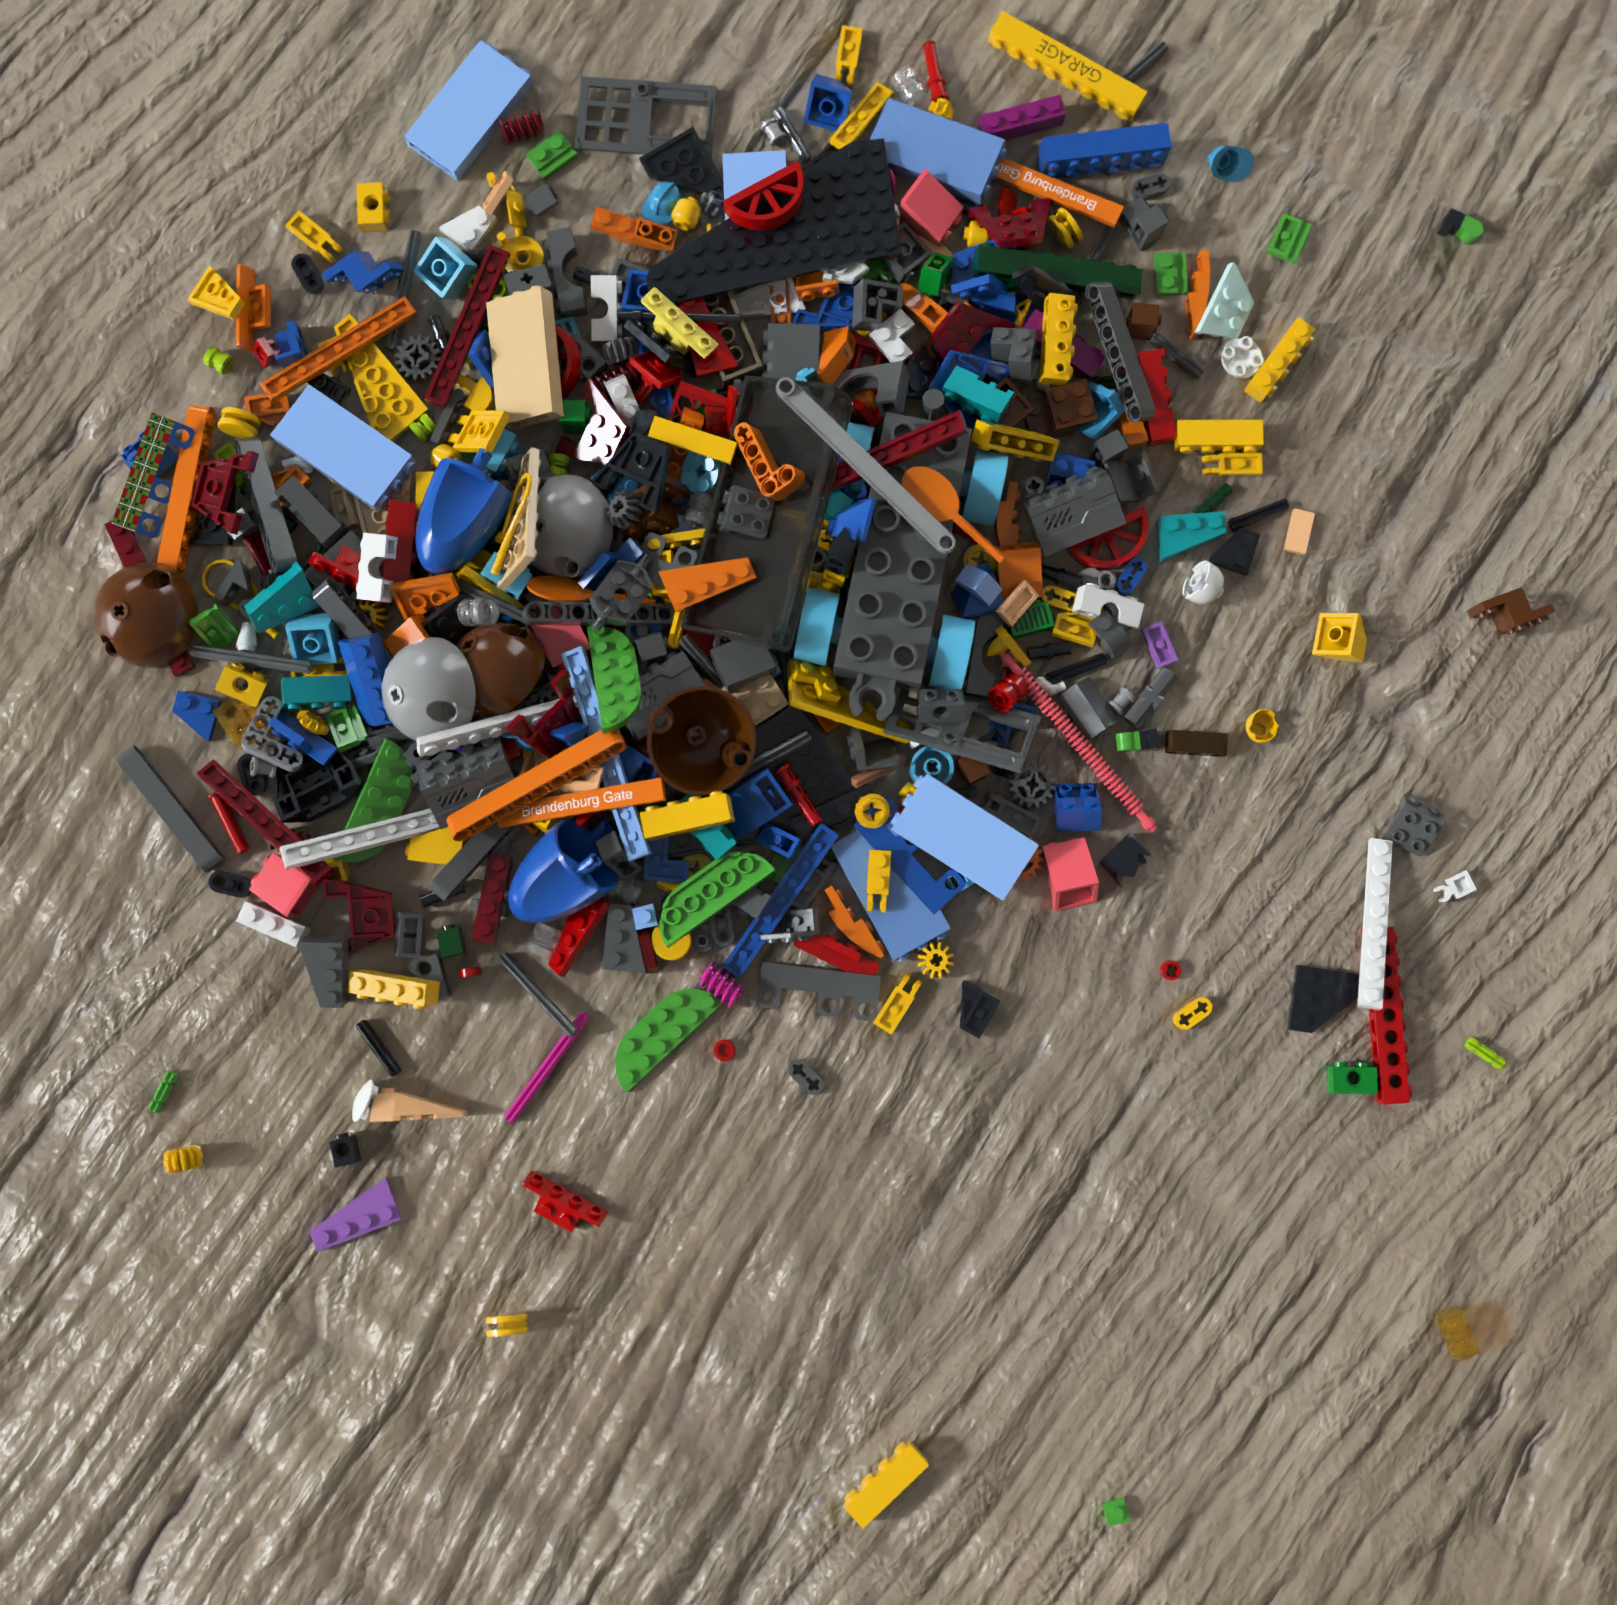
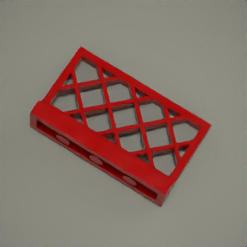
M679 381L667 419L672 421V419L678 416L681 417L682 412L677 404L680 395L689 398L692 407L688 409H694L695 412H698L696 407L702 404L727 407V398ZM693 400L698 401V402H701V403H698V404L695 405L694 402H693ZM739 402L736 405L735 413L739 417L761 415L762 410ZM677 408L679 413L674 415L675 409ZM735 452V457L745 459L742 453Z

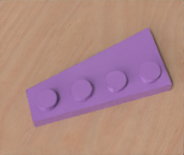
M388 1177L310 1230L317 1252L402 1219Z

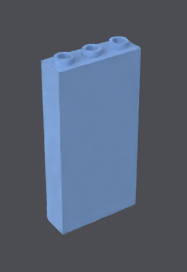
M888 98L870 140L884 138L888 168L892 169L894 174L916 181L922 171L926 169L950 194L980 205L983 198L988 197L991 189L989 184L992 179H996L999 167H997L999 161H1003L1007 153L1005 139Z
M889 823L886 827L896 837L899 834L891 830L893 824ZM858 831L833 843L830 849L892 961L897 959L901 962L910 957L908 952L916 948L919 952L929 946V940L936 938L938 941L948 935L947 931L951 928L941 910L939 909L933 914L891 867L886 912H880L882 895L873 894L872 911H867L868 894H866L869 850L875 849Z

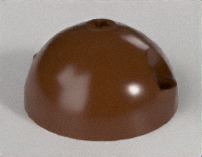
M156 562L131 564L111 575L102 585L97 595L94 608L95 625L99 637L105 645V651L111 657H118L129 664L144 668L164 666L182 655L195 634V630L189 623L190 619L198 615L197 602L193 590L187 580L177 570L165 564Z
M491 622L476 627L466 633L455 645L466 658L472 671L475 684V708L472 720L476 721L505 714L516 707L532 691L544 667L545 651L540 639L528 628L507 622Z
M709 686L685 688L669 696L649 715L650 724L647 734V748L651 763L658 775L668 785L678 791L693 795H709L712 792L722 791L737 782L752 762L756 748L754 722L744 704L727 691ZM659 715H665L666 720L664 724L656 725V718ZM697 731L699 735L692 738L690 733ZM738 753H744V759L736 763L735 756Z

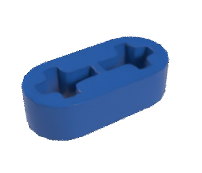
M1135 557L1131 559L1118 578L1115 589L1119 595H1130L1145 574L1147 564L1142 558ZM1140 564L1139 569L1142 571L1138 570L1135 575H1132L1131 572L1134 569L1132 565ZM1127 578L1131 579L1128 585L1131 589L1123 590V585L1120 582L1124 583Z

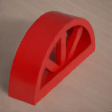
M796 161L723 200L726 215L736 224L750 230H770L787 223L797 213L803 200V173L799 162ZM797 182V188H796V187L789 186V185H791V184ZM782 192L794 196L781 209L772 194ZM766 198L774 212L765 215H755L759 201ZM750 207L748 213L743 211L746 208Z
M555 325L557 350L559 352L563 343L566 348L565 353L558 355L559 362L567 360L565 374H560L562 400H564L572 392L578 381L581 370V357L573 337L566 330Z
M1144 506L1124 515L1126 524L1065 548L1067 553L1080 565L1086 568H1095L1098 571H1109L1124 566L1136 556L1146 540L1148 516ZM1136 522L1139 523V536L1121 530ZM1111 535L1137 544L1129 554L1122 557ZM1103 538L1115 560H1096ZM1094 543L1090 557L1080 551V549Z

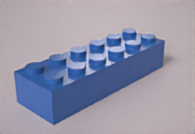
M1168 123L1042 137L1037 154L1039 172L1055 179L1062 177L1073 179L1079 175L1096 176L1105 172L1115 174L1122 170L1138 171L1141 168L1148 167L1150 169L1160 168L1164 166L1172 147Z

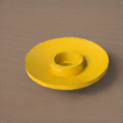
M513 237L503 247V250L510 253L505 267L508 273L513 270L519 271L533 265L543 264L544 255L542 248L530 237ZM524 256L527 260L522 263L519 261V258Z

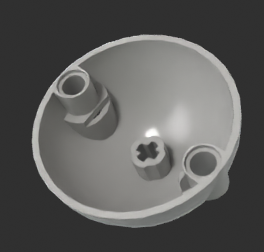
M564 474L540 478L537 493L540 497L537 505L539 517L536 523L538 536L535 541L537 554L535 560L529 564L547 576H558L572 580L582 579L583 573L596 563V558L601 553L608 552L613 537V524L606 516L609 511L606 508L608 503L601 491L592 482L583 477Z
M431 637L412 642L397 652L385 669L381 689L387 716L401 733L417 741L418 737L471 722L475 708L474 679L466 658L455 645L443 638Z

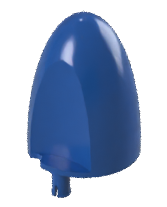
M479 449L472 464H466L449 458L441 459L427 487L418 516L416 550L422 566L433 574L450 573L468 563L483 550L505 522L513 494L500 482L495 481L496 477L493 474L489 476V472L484 471L490 458L493 456L489 451L484 453L485 449Z
M563 819L547 831L526 855L511 882L508 892V905L514 917L526 923L555 921L588 907L613 890L618 883V874L603 862L596 844L597 840L613 831L612 825L609 824L606 827L605 825L608 824V821L604 820L595 829L590 830L587 827L582 828L578 826L574 820Z

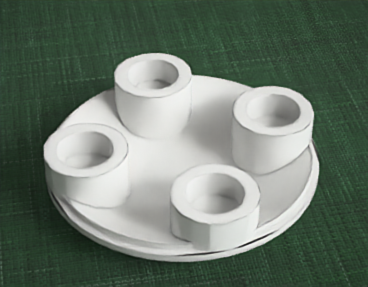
M1249 336L1230 340L1221 352V362L1224 369L1230 375L1237 378H1249L1255 375L1264 362L1260 348Z
M368 1080L355 1097L352 1110L354 1122L360 1119L366 1120L369 1115L370 1108L368 1105L378 1092V1086L374 1085L373 1080Z

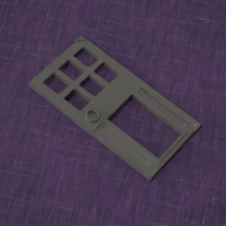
M581 76L575 150L645 155L674 138L650 136L653 102L708 106L706 140H700L712 160L716 86ZM589 88L607 89V100H589ZM613 90H631L630 103L612 102ZM588 108L606 109L605 121L587 120ZM612 109L630 110L629 123L611 122ZM586 128L604 129L603 142L585 140ZM610 129L628 130L627 143L609 142Z
M921 682V685H920V688H919V689H936V688L928 687V684H927V683ZM901 689L883 733L933 747L946 753L960 755L1021 773L1035 731L1041 722V716L1013 708L1008 712H999L991 706L989 701L963 694L964 710L962 723H918L917 715L902 711L905 704L916 707L917 699L908 697L910 691ZM972 715L1028 731L1021 752H1013L964 737ZM898 719L917 723L914 731L896 726ZM922 726L941 730L938 738L920 733Z

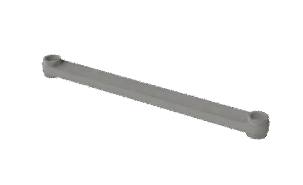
M787 377L777 382L776 392L778 396L938 552L949 554L954 550L956 545L954 536L803 389ZM784 384H789L792 390L788 393H783L780 387ZM941 539H949L952 546L948 549L942 548L940 545Z

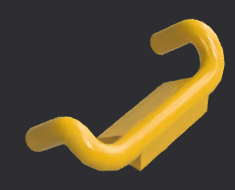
M489 172L487 179L490 186L494 188L497 180L495 174ZM511 184L505 192L510 224L515 231L514 237L523 236V229L527 227L524 213L525 205L522 202L521 193L516 192ZM500 232L497 234L500 245L504 247L508 240L505 234Z

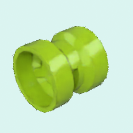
M215 346L209 347L203 357L204 365L216 368V371L222 375L230 371L234 361L233 356L228 353H221V350Z
M424 413L418 422H413L409 427L423 443L427 440L429 434H433L436 425Z
M558 453L549 454L548 461L550 463L551 469L549 470L551 475L568 474L566 469L570 464V457Z

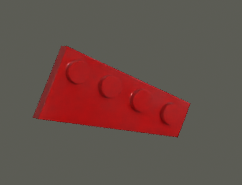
M702 298L679 305L683 313H710ZM695 322L718 343L717 348L705 359L690 347L697 378L716 374L722 370L737 369L738 364L716 323Z
M604 897L568 916L548 963L559 976H566L611 904Z

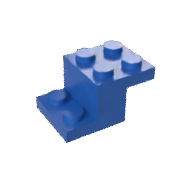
M354 250L321 275L326 282H342L344 284L350 281L357 292L376 294L384 288L383 285L386 282L397 280L401 276L399 273L405 269L400 262L385 261L378 266L370 252Z

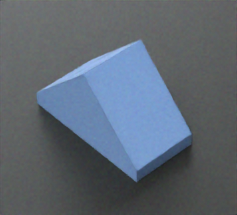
M968 563L954 581L987 606L992 604L1002 590L987 572Z

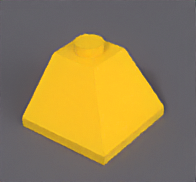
M1320 613L1312 654L1343 662H1363L1367 639L1361 614Z

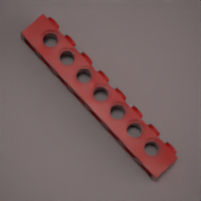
M1394 926L1387 927L1385 967L1387 968V974L1384 977V987L1389 990V996L1386 999L1383 998L1381 1010L1368 1008L1373 1066L1377 1067L1376 1099L1377 1104L1382 1105L1410 1103V1098L1412 1097V1089L1408 1085L1410 1067L1406 1062L1405 1055L1408 1052V1045L1404 1040L1403 1033L1406 1030V1023L1402 1018L1401 1012L1404 1008V1002L1399 990L1402 986L1401 976L1398 975L1397 969L1400 958L1399 954L1396 953L1395 947L1398 937L1396 931H1394ZM1386 1009L1391 1012V1018L1388 1021L1384 1018V1011ZM1388 1031H1391L1393 1034V1040L1390 1043L1386 1040V1033ZM1391 1053L1395 1056V1062L1392 1065L1388 1062V1056ZM1393 1075L1397 1078V1084L1394 1087L1390 1085V1078Z

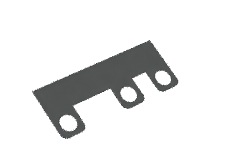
M651 532L646 536L641 547L644 554L648 555L647 558L649 556L652 558L645 570L653 583L665 588L658 571L693 566L697 559V553L685 546H681L678 548L671 564L664 562L659 557L666 544V539ZM612 538L608 552L616 553L624 543ZM652 538H657L660 541V548L655 552L650 551L647 547L648 541ZM682 552L691 554L692 559L688 565L683 566L678 561L679 555Z
M762 962L757 1004L761 1008L777 1009L780 1006L782 988L819 993L817 1003L818 1014L835 1017L839 1014L841 996L856 997L854 1017L858 1020L874 1021L877 1016L881 976ZM766 991H773L776 995V1001L771 1005L765 1004L762 1000V995ZM831 998L835 1001L836 1007L832 1012L823 1010L822 1002L824 999ZM862 1003H869L873 1007V1012L870 1016L864 1017L859 1013V1006Z

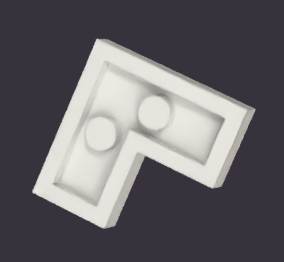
M900 309L872 331L868 338L890 362H905L912 356L913 352L900 338L913 329L915 323Z

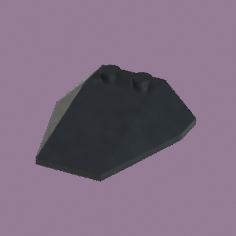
M319 735L320 737L328 741L330 744H332L324 735ZM283 739V741H281V740L277 741V742H279V743H281V744H284V745L290 747V746L287 744L289 741H287L286 739ZM274 747L275 756L278 754V750ZM301 750L298 752L301 753L303 762L298 771L290 772L277 766L274 777V804L283 823L312 822L351 802L362 783L353 763L339 750L325 767ZM282 752V756L279 760H282L285 756L284 752ZM294 757L291 760L289 759V764L296 762Z

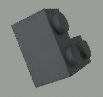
M1142 196L1124 206V210L1119 218V222L1139 251L1161 239L1169 222L1168 216L1163 209H1160L1157 204L1151 207L1149 202L1144 201Z
M868 279L861 280L854 286L852 329L872 332L882 324V313L893 314L902 307L903 286Z
M994 327L990 343L992 360L1009 362L1011 379H1032L1037 352L1036 329Z

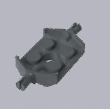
M644 554L638 563L617 560L614 567L589 599L592 609L598 615L597 620L591 626L593 630L598 625L595 631L599 632L607 622L613 625H626L654 586L645 570L648 563L652 560L650 556L647 558L648 555ZM615 591L624 592L626 598L624 600L617 599Z

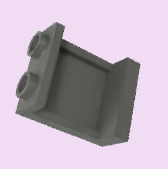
M759 631L710 650L711 660L726 691L730 694L736 692V686L768 673H771L772 677L776 675L777 659L774 654L770 655L768 651L770 649L766 637H761Z

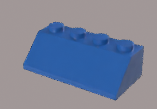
M379 633L339 640L338 644L363 724L378 726L392 723L387 716L382 699L381 686L388 662Z

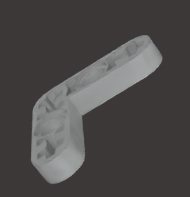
M266 697L243 734L241 746L247 753L290 772L298 771L303 762L301 753L267 737L272 729L268 723L273 717L276 719L279 717L282 704L276 697ZM274 704L275 709L271 710L269 716L266 715L268 706ZM263 720L267 722L268 726L265 729H259L255 723ZM255 739V744L248 745V741ZM262 743H265L263 745L262 751H260V746L262 745ZM275 747L278 750V754L269 756L266 753V749ZM282 752H284L285 756L282 760H279L282 756ZM292 757L296 758V762L289 764V759L291 760Z

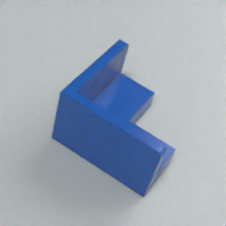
M294 320L286 323L288 330L275 334L278 347L281 350V353L275 357L283 369L308 355L300 327Z

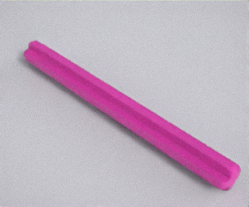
M580 1012L572 1022L578 1028L576 1034L568 1037L564 1033L504 1115L508 1122L514 1123L585 1027L590 1020L586 1013Z

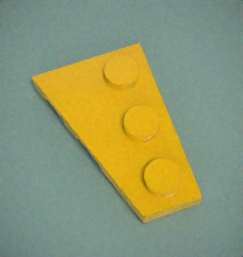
M210 265L187 299L194 306L235 320L245 304L241 297Z

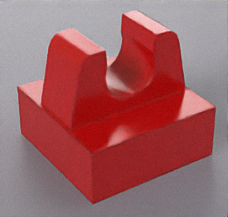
M264 337L256 339L252 352L262 366L267 368L272 366V362L276 360L275 356L279 355L281 350L272 349L275 343L274 340H265Z

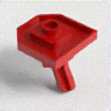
M651 350L632 357L629 362L642 374L641 379L643 383L634 394L635 400L641 404L645 403L654 388H664L680 381L682 377L681 367L665 363Z

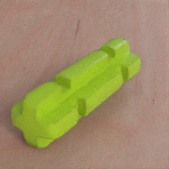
M1469 1037L1465 1042L1464 1046L1468 1050L1474 1051V1054L1487 1063H1491L1496 1069L1501 1070L1506 1064L1504 1058L1498 1056L1497 1053L1485 1045L1479 1044V1041L1475 1038Z

